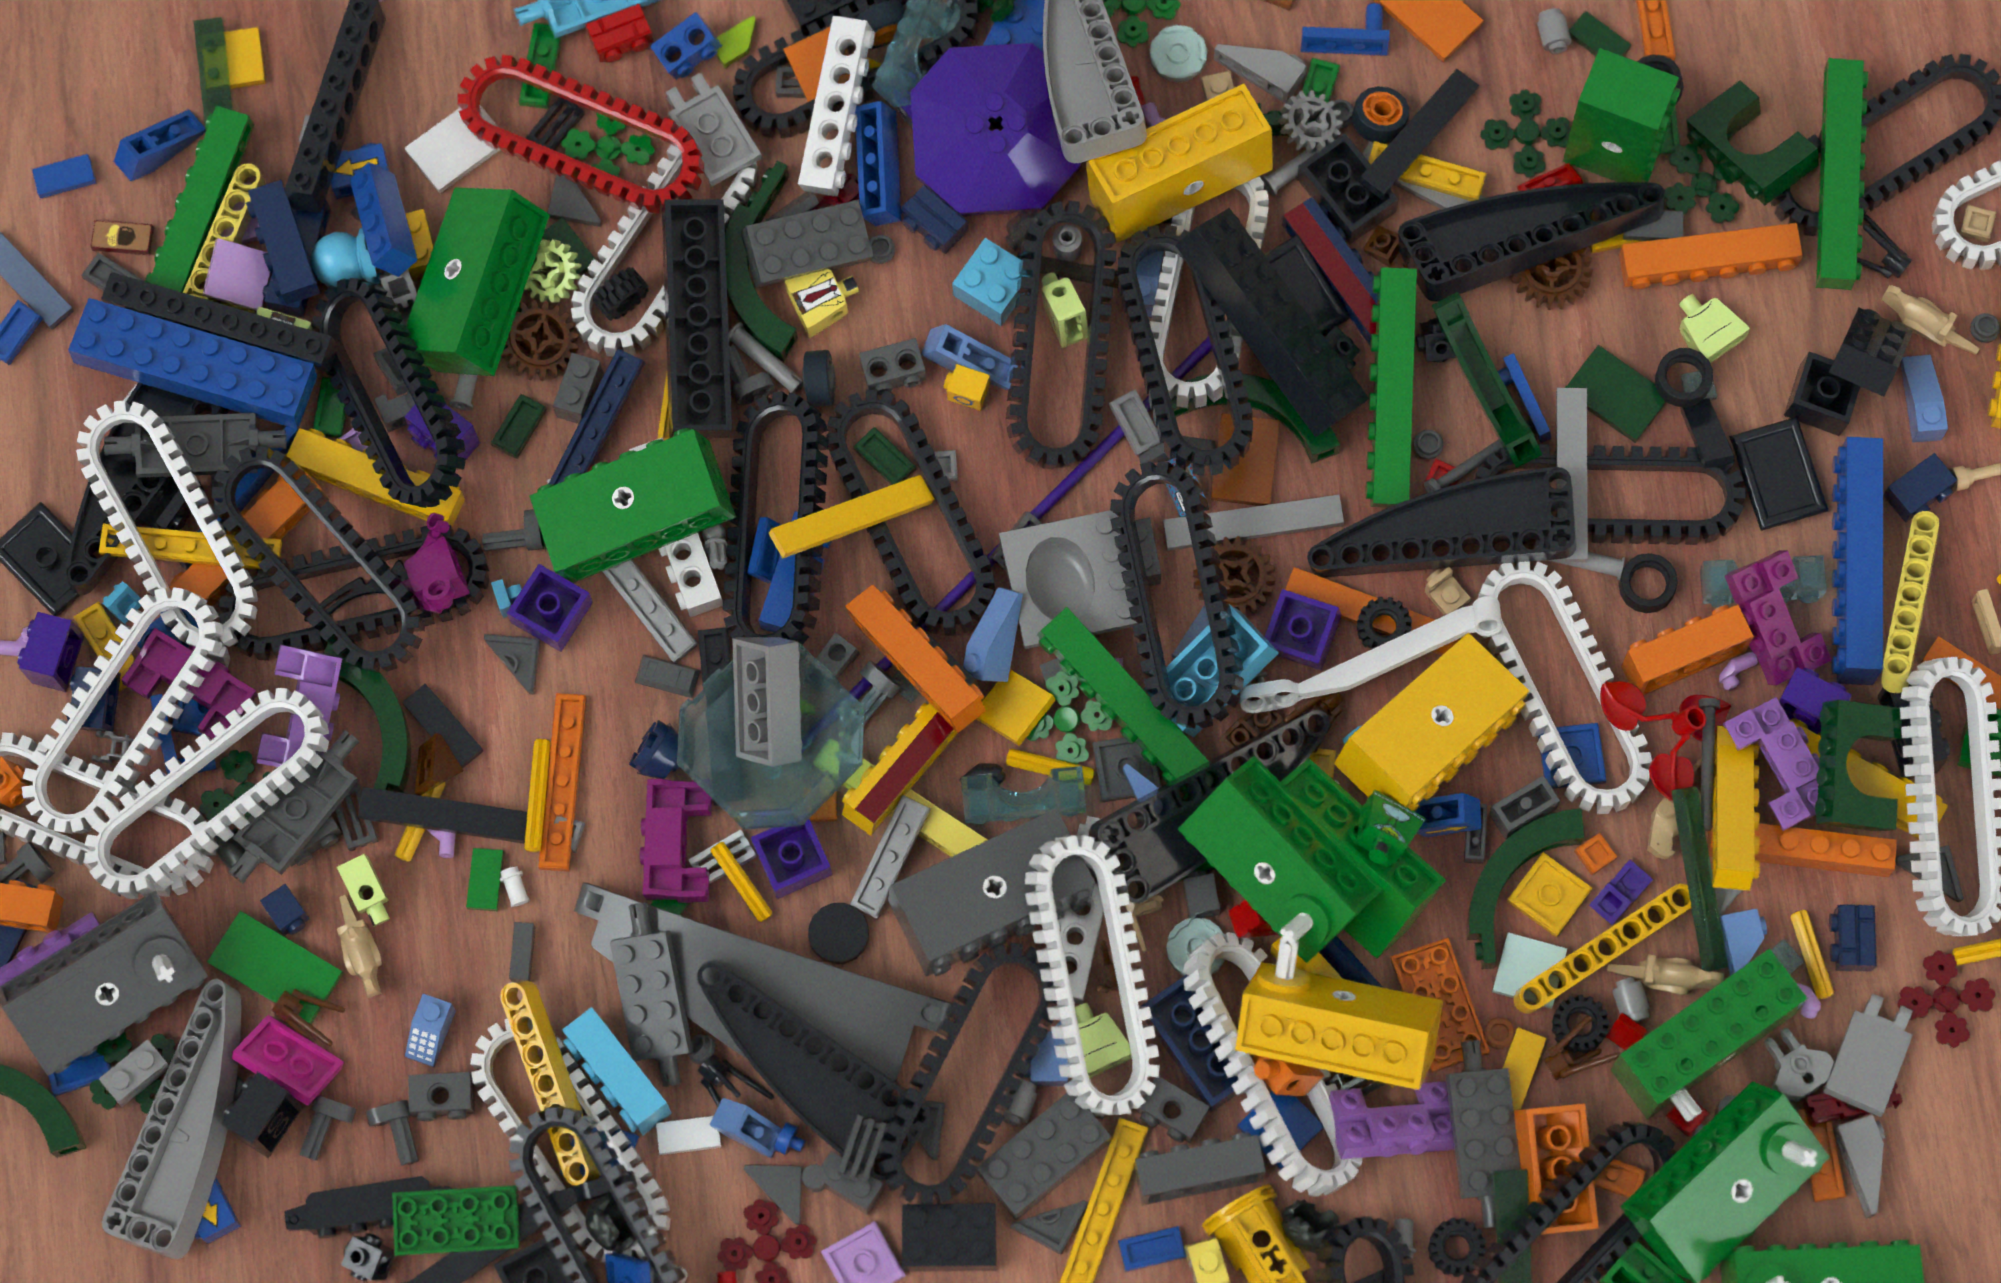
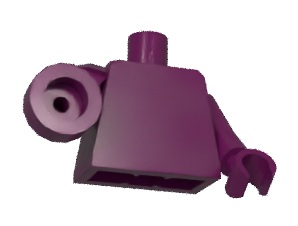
M431 513L427 519V527L430 531H428L420 549L414 556L405 561L404 567L408 579L401 583L412 591L413 596H417L419 605L424 610L441 614L444 609L449 608L453 604V599L465 596L470 591L455 551L446 538L441 535V533L449 531V524L447 521H443V515Z

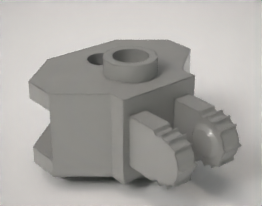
M1785 1027L1780 1030L1783 1041L1791 1051L1784 1056L1778 1044L1769 1037L1764 1040L1767 1050L1776 1062L1774 1067L1777 1072L1771 1089L1783 1093L1788 1101L1798 1102L1824 1086L1829 1080L1834 1061L1826 1051L1810 1050L1804 1044L1800 1046L1791 1031ZM1803 1078H1806L1809 1081V1084L1805 1083L1803 1081Z

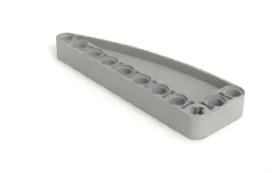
M1045 0L1043 17L1045 75L1057 135L1065 159L1070 163H1082L1141 145L1147 138L1144 114L1103 0Z
M220 979L210 980L201 991L102 1220V1228L106 1233L126 1243L171 1259H180L187 1254L199 1227L216 1177L228 1129L222 1124L224 1120L223 1113L234 1099L238 1062L231 1058L233 1051L240 1044L241 995L239 991Z

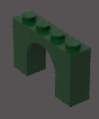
M1739 80L1686 120L1687 138L1695 147H1700L1705 151L1713 164H1719L1724 168L1732 181H1738L1744 186L1745 191L1752 199L1757 198L1762 204L1767 205L1819 166L1818 148L1797 131L1779 146L1763 154H1745L1736 150L1730 144L1731 138L1736 132L1761 114L1759 96Z
M1845 700L1823 702L1820 712L1821 739L1818 744L1820 760L1816 777L1818 783V797L1815 804L1816 824L1876 832L1896 830L1898 799L1869 796L1855 788L1848 776L1846 761L1851 746L1859 738L1878 741L1901 739L1902 719L1900 708Z

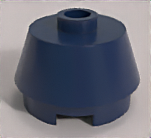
M658 720L657 723L654 722L643 736V741L637 753H633L629 765L637 769V774L665 779L670 771L675 772L684 759L681 754L686 746V742L670 723L666 725Z

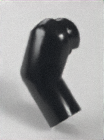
M980 763L962 776L959 781L969 791L981 780H990L992 784L999 785L1004 782L1006 775L1002 771L1003 768L997 763Z

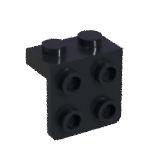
M148 481L145 487L154 488L158 485L159 481ZM175 481L145 520L144 524L151 528L181 530L184 527L187 518L192 512ZM202 485L199 486V487H197V488L202 489V490L205 492V490H204V488L202 487ZM133 503L128 507L127 511L135 512L140 509L141 504Z

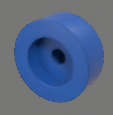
M786 1122L778 1136L774 1150L784 1155H787L790 1148L801 1152L806 1141L796 1136L799 1127Z

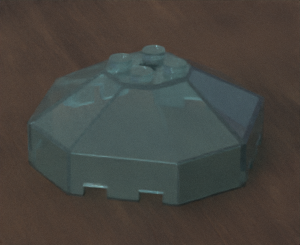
M799 642L802 761L771 767L736 757L733 660L723 670L718 668L702 684L704 689L692 701L688 698L680 706L677 765L743 830L802 826L863 765L865 707L840 684L832 672L813 657Z

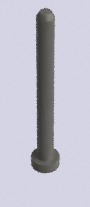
M1526 421L1531 431H1533L1534 426L1532 422ZM1499 439L1439 479L1430 478L1424 483L1427 493L1450 486L1482 465L1491 453L1497 455L1500 448H1503Z
M1702 698L1699 700V708L1706 715V724L1703 727L1700 828L1702 831H1710L1713 818L1715 711L1720 709V700Z

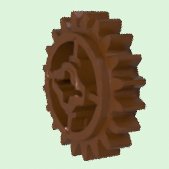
M1586 247L1563 255L1564 258L1558 257L1513 274L1512 283H1519L1517 293L1526 291V302L1536 298L1537 308L1542 302H1546L1548 310H1551L1553 303L1556 302L1559 308L1563 309L1565 300L1574 305L1576 296L1582 298L1585 292L1584 288H1589L1591 282L1589 278L1592 277L1593 269L1589 267L1591 265V257H1584L1587 250ZM1567 278L1572 279L1566 285L1557 287L1560 283L1566 282Z
M532 300L530 309L527 308L525 303H520L519 312H516L504 347L506 349L503 350L501 356L502 359L511 358L507 366L508 368H512L515 365L519 366L518 376L524 371H528L529 380H532L534 374L538 373L540 380L544 381L546 372L552 378H556L557 368L565 372L567 368L566 362L569 363L571 354L576 353L579 348L577 344L572 343L576 342L579 338L578 333H571L576 323H566L569 316L568 312L558 315L559 305L549 310L548 301L546 300L541 308L538 307L536 300ZM536 321L534 326L525 328L524 331L518 330L524 323ZM548 324L558 332L560 339L556 338V335L550 331ZM540 331L541 344L539 345L537 350V343L535 337H537L538 332ZM516 342H520V345L527 350L528 357L520 351ZM553 350L559 351L550 359L540 360L543 354Z
M1239 536L1235 538L1234 544H1230L1229 539L1224 537L1223 546H1219L1217 542V545L1212 546L1213 549L1218 551L1221 562L1215 565L1222 569L1224 581H1221L1220 584L1226 587L1227 595L1237 593L1243 597H1228V599L1223 601L1241 611L1244 616L1246 608L1255 614L1257 612L1256 603L1262 606L1266 605V598L1263 595L1272 596L1273 589L1269 586L1275 584L1276 578L1269 575L1275 572V566L1266 565L1270 561V555L1260 556L1262 552L1261 545L1251 549L1252 539L1247 540L1245 545H1241ZM1239 557L1242 559L1238 561H1229L1225 558ZM1252 566L1256 569L1259 578L1256 587L1251 584V579L1248 577ZM1193 570V577L1199 579L1198 570ZM1229 574L1233 577L1236 574L1240 575L1239 580L1234 578L1231 581L1229 580ZM1200 580L1194 582V589H1202ZM1202 591L1198 594L1199 600H1204Z

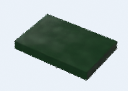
M1597 345L1565 387L1587 388V410L1634 443L1637 442L1666 404V401L1659 395L1653 382L1599 345Z

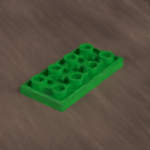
M242 911L238 913L207 961L209 965L275 1004L284 990L292 994L294 989L305 995L326 1001L344 974L340 969ZM300 1000L299 1003L304 1006L298 1015L312 1024L322 1007Z
M517 1185L392 1193L395 1256L520 1248Z

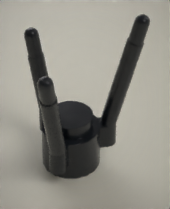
M1864 215L1863 219L1869 226L1865 224L1863 229L1888 253L1881 261L1885 267L1857 257V263H1861L1862 266L1881 273L1887 279L1892 274L1899 278L1912 259L1868 215Z
M716 1055L708 1058L698 1069V1072L704 1077L701 1083L709 1091L717 1107L721 1099L713 1085L716 1087L724 1085L735 1097L739 1098L741 1096V1093L728 1080L730 1077L729 1073L768 1099H774L772 1093L734 1068L726 1059L721 1061Z

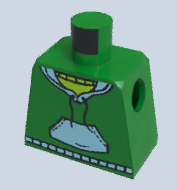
M1374 790L1360 810L1357 843L1370 851L1369 858L1372 862L1382 864L1387 860L1390 863H1395L1412 841L1426 818Z

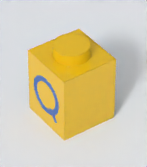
M956 364L954 372H948L943 388L947 390V400L981 411L991 385L990 375Z

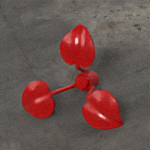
M1605 681L1601 686L1600 692L1601 706L1606 718L1616 728L1631 731L1637 726L1638 720L1649 722L1672 719V729L1677 735L1681 736V739L1673 747L1670 755L1661 753L1653 758L1650 763L1649 774L1655 788L1669 801L1675 804L1683 802L1692 789L1694 770L1688 758L1683 756L1676 757L1682 745L1690 739V735L1702 741L1706 715L1699 708V700L1715 697L1691 695L1681 702L1679 706L1680 713L1673 711L1668 714L1643 716L1641 714L1645 711L1646 702L1643 693L1636 686L1623 681ZM1719 699L1720 709L1715 711V733L1717 726H1723L1731 708V704Z

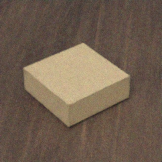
M1967 205L1960 235L1988 242L1996 212Z

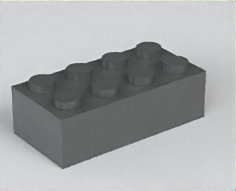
M859 200L748 225L741 231L755 288L781 283L787 279L825 269L835 270L865 263L873 257Z
M1066 1093L977 1166V1175L1016 1221L1111 1142V1135L1090 1110L1083 1109L1074 1102L1078 1096H1070Z
M1243 1132L1232 1135V1140L1220 1142L1219 1138L1202 1141V1146L1189 1148V1144H1183L1170 1148L1171 1152L1159 1154L1158 1150L1141 1153L1140 1158L1135 1159L1134 1170L1142 1205L1262 1182L1266 1171L1258 1135L1250 1136V1132Z

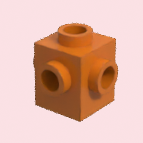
M2 756L0 757V804L13 809L26 800L23 798L22 787L30 786L31 784L28 780L22 779L25 769L20 764L16 765Z

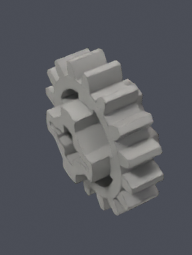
M1311 90L1306 97L1303 91H1300L1296 97L1291 96L1280 110L1282 115L1278 123L1284 125L1280 132L1281 134L1289 135L1286 141L1288 144L1293 141L1297 143L1296 150L1298 151L1304 146L1306 147L1307 154H1310L1314 148L1319 152L1341 134L1339 128L1343 122L1336 120L1341 112L1340 110H1332L1335 102L1330 101L1326 103L1324 101L1325 94H1321L1319 98H1316L1314 91Z

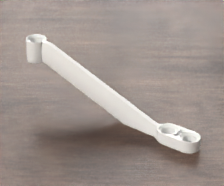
M1491 596L1480 597L1474 601L1472 606L1457 609L1301 683L1280 679L1245 686L1240 691L1241 708L1248 713L1288 708L1301 699L1350 690L1462 638L1468 632H1477V634L1485 637L1497 635L1502 630L1500 603L1498 599ZM1280 692H1289V693H1290V694H1288V695H1281V696H1280V695H1277V693H1280ZM1251 697L1261 698V699L1256 700V701L1247 700L1248 698H1251Z

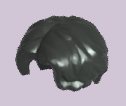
M611 1193L596 1198L588 1207L585 1220L586 1228L590 1236L602 1248L617 1254L623 1253L633 1243L634 1234Z
M1304 1199L1302 1201L1296 1200L1294 1204L1283 1210L1282 1227L1287 1237L1294 1243V1246L1306 1252L1317 1253V1249L1326 1247L1321 1240L1326 1232L1333 1231L1332 1226L1340 1222L1339 1216L1330 1209L1320 1213L1315 1210V1204L1308 1203Z

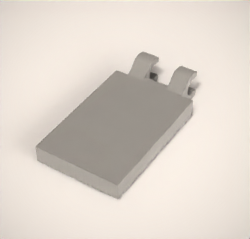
M699 73L691 78L692 86L698 94L694 98L685 102L676 87L665 92L668 97L667 100L673 110L668 112V116L676 122L678 127L683 126L700 147L703 154L700 158L704 162V175L710 185L714 186L762 159V155L719 85L710 89L703 75Z
M1872 993L1870 1000L1868 999L1864 1012L1861 1013L1855 1010L1852 1014L1823 1093L1881 1117L1887 1106L1913 1036L1905 1032L1913 1010L1901 1006L1894 1020L1890 1021L1877 1015L1884 998Z

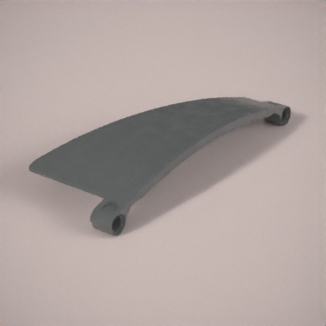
M583 882L574 912L599 920L591 945L595 950L613 962L609 941L631 936L630 933H633L628 905L641 904L642 902ZM647 905L651 929H655V932L670 930L686 1016L744 1058H746L727 1032L698 983V970L707 961H716L895 1082L897 1081L914 1025L936 1032L942 1020L945 1018L950 1020L945 1015L951 1004L950 1002L912 992ZM709 967L703 971L702 977L705 982L714 984L719 981L720 973L716 968ZM733 985L729 988L728 995L732 1000L740 1001L746 996V991L741 985ZM765 1002L757 1003L754 1007V1013L759 1018H767L772 1012L770 1005ZM786 1019L780 1023L779 1029L782 1034L790 1036L797 1031V1024L793 1020ZM810 1037L806 1040L805 1047L809 1052L817 1053L822 1049L823 1042L818 1037ZM837 1054L831 1059V1065L836 1070L845 1069L849 1063L848 1058L843 1054ZM864 1071L857 1076L856 1081L861 1087H869L874 1082V1076L870 1072ZM888 1089L883 1093L882 1099L886 1104H889L894 1089Z

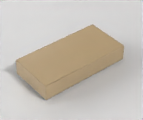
M1988 589L1977 591L1971 602L1988 653L1990 655L2001 653V627Z

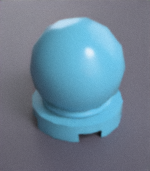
M359 228L357 237L348 232H333L322 237L315 244L311 252V267L317 279L326 286L337 287V281L344 278L349 280L350 278L360 280L363 278L367 282L375 283L376 285L381 284L379 276L381 273H376V267L372 265L363 228Z

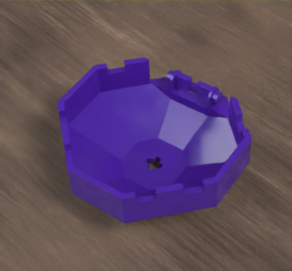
M1033 43L949 48L911 90L916 178L962 217L981 214L997 215L1015 212H1041L1081 167V163H1070L1063 155L1049 99L1044 53ZM990 117L994 119L1001 117L1003 119L1001 122L1003 129L1001 131L995 129L992 132L988 129L990 127V122L988 121Z

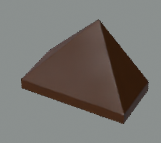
M439 733L434 734L419 746L414 793L421 796L464 771L445 739Z

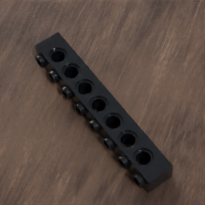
M349 0L284 190L292 208L295 210L321 213L386 21L378 0Z
M113 272L110 273L101 298L105 303L313 363L316 370L330 373L339 347L332 336Z

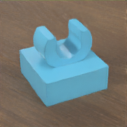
M503 579L491 582L503 618L508 617L507 612L522 588L520 584L506 589Z
M122 581L119 585L116 584L114 586V591L108 597L105 596L103 598L104 602L102 604L118 620L125 624L128 621L126 615L130 609L138 610L141 607L138 602L141 598Z

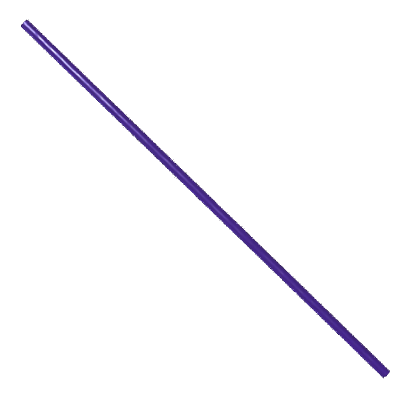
M1209 336L1171 373L1173 377L1181 380L1212 350ZM1147 396L1142 402L1149 412L1151 408L1149 396ZM1120 425L1030 512L1034 517L1040 520L1125 436ZM1028 521L1023 528L1028 527L1031 522ZM1000 543L987 555L991 567L996 562L992 561L989 557L993 554V552L1000 545ZM970 571L934 608L938 611L947 612L976 583L972 572ZM924 622L921 627L927 632ZM885 656L877 663L884 671H887L893 665ZM863 677L801 739V755L872 686L869 681Z

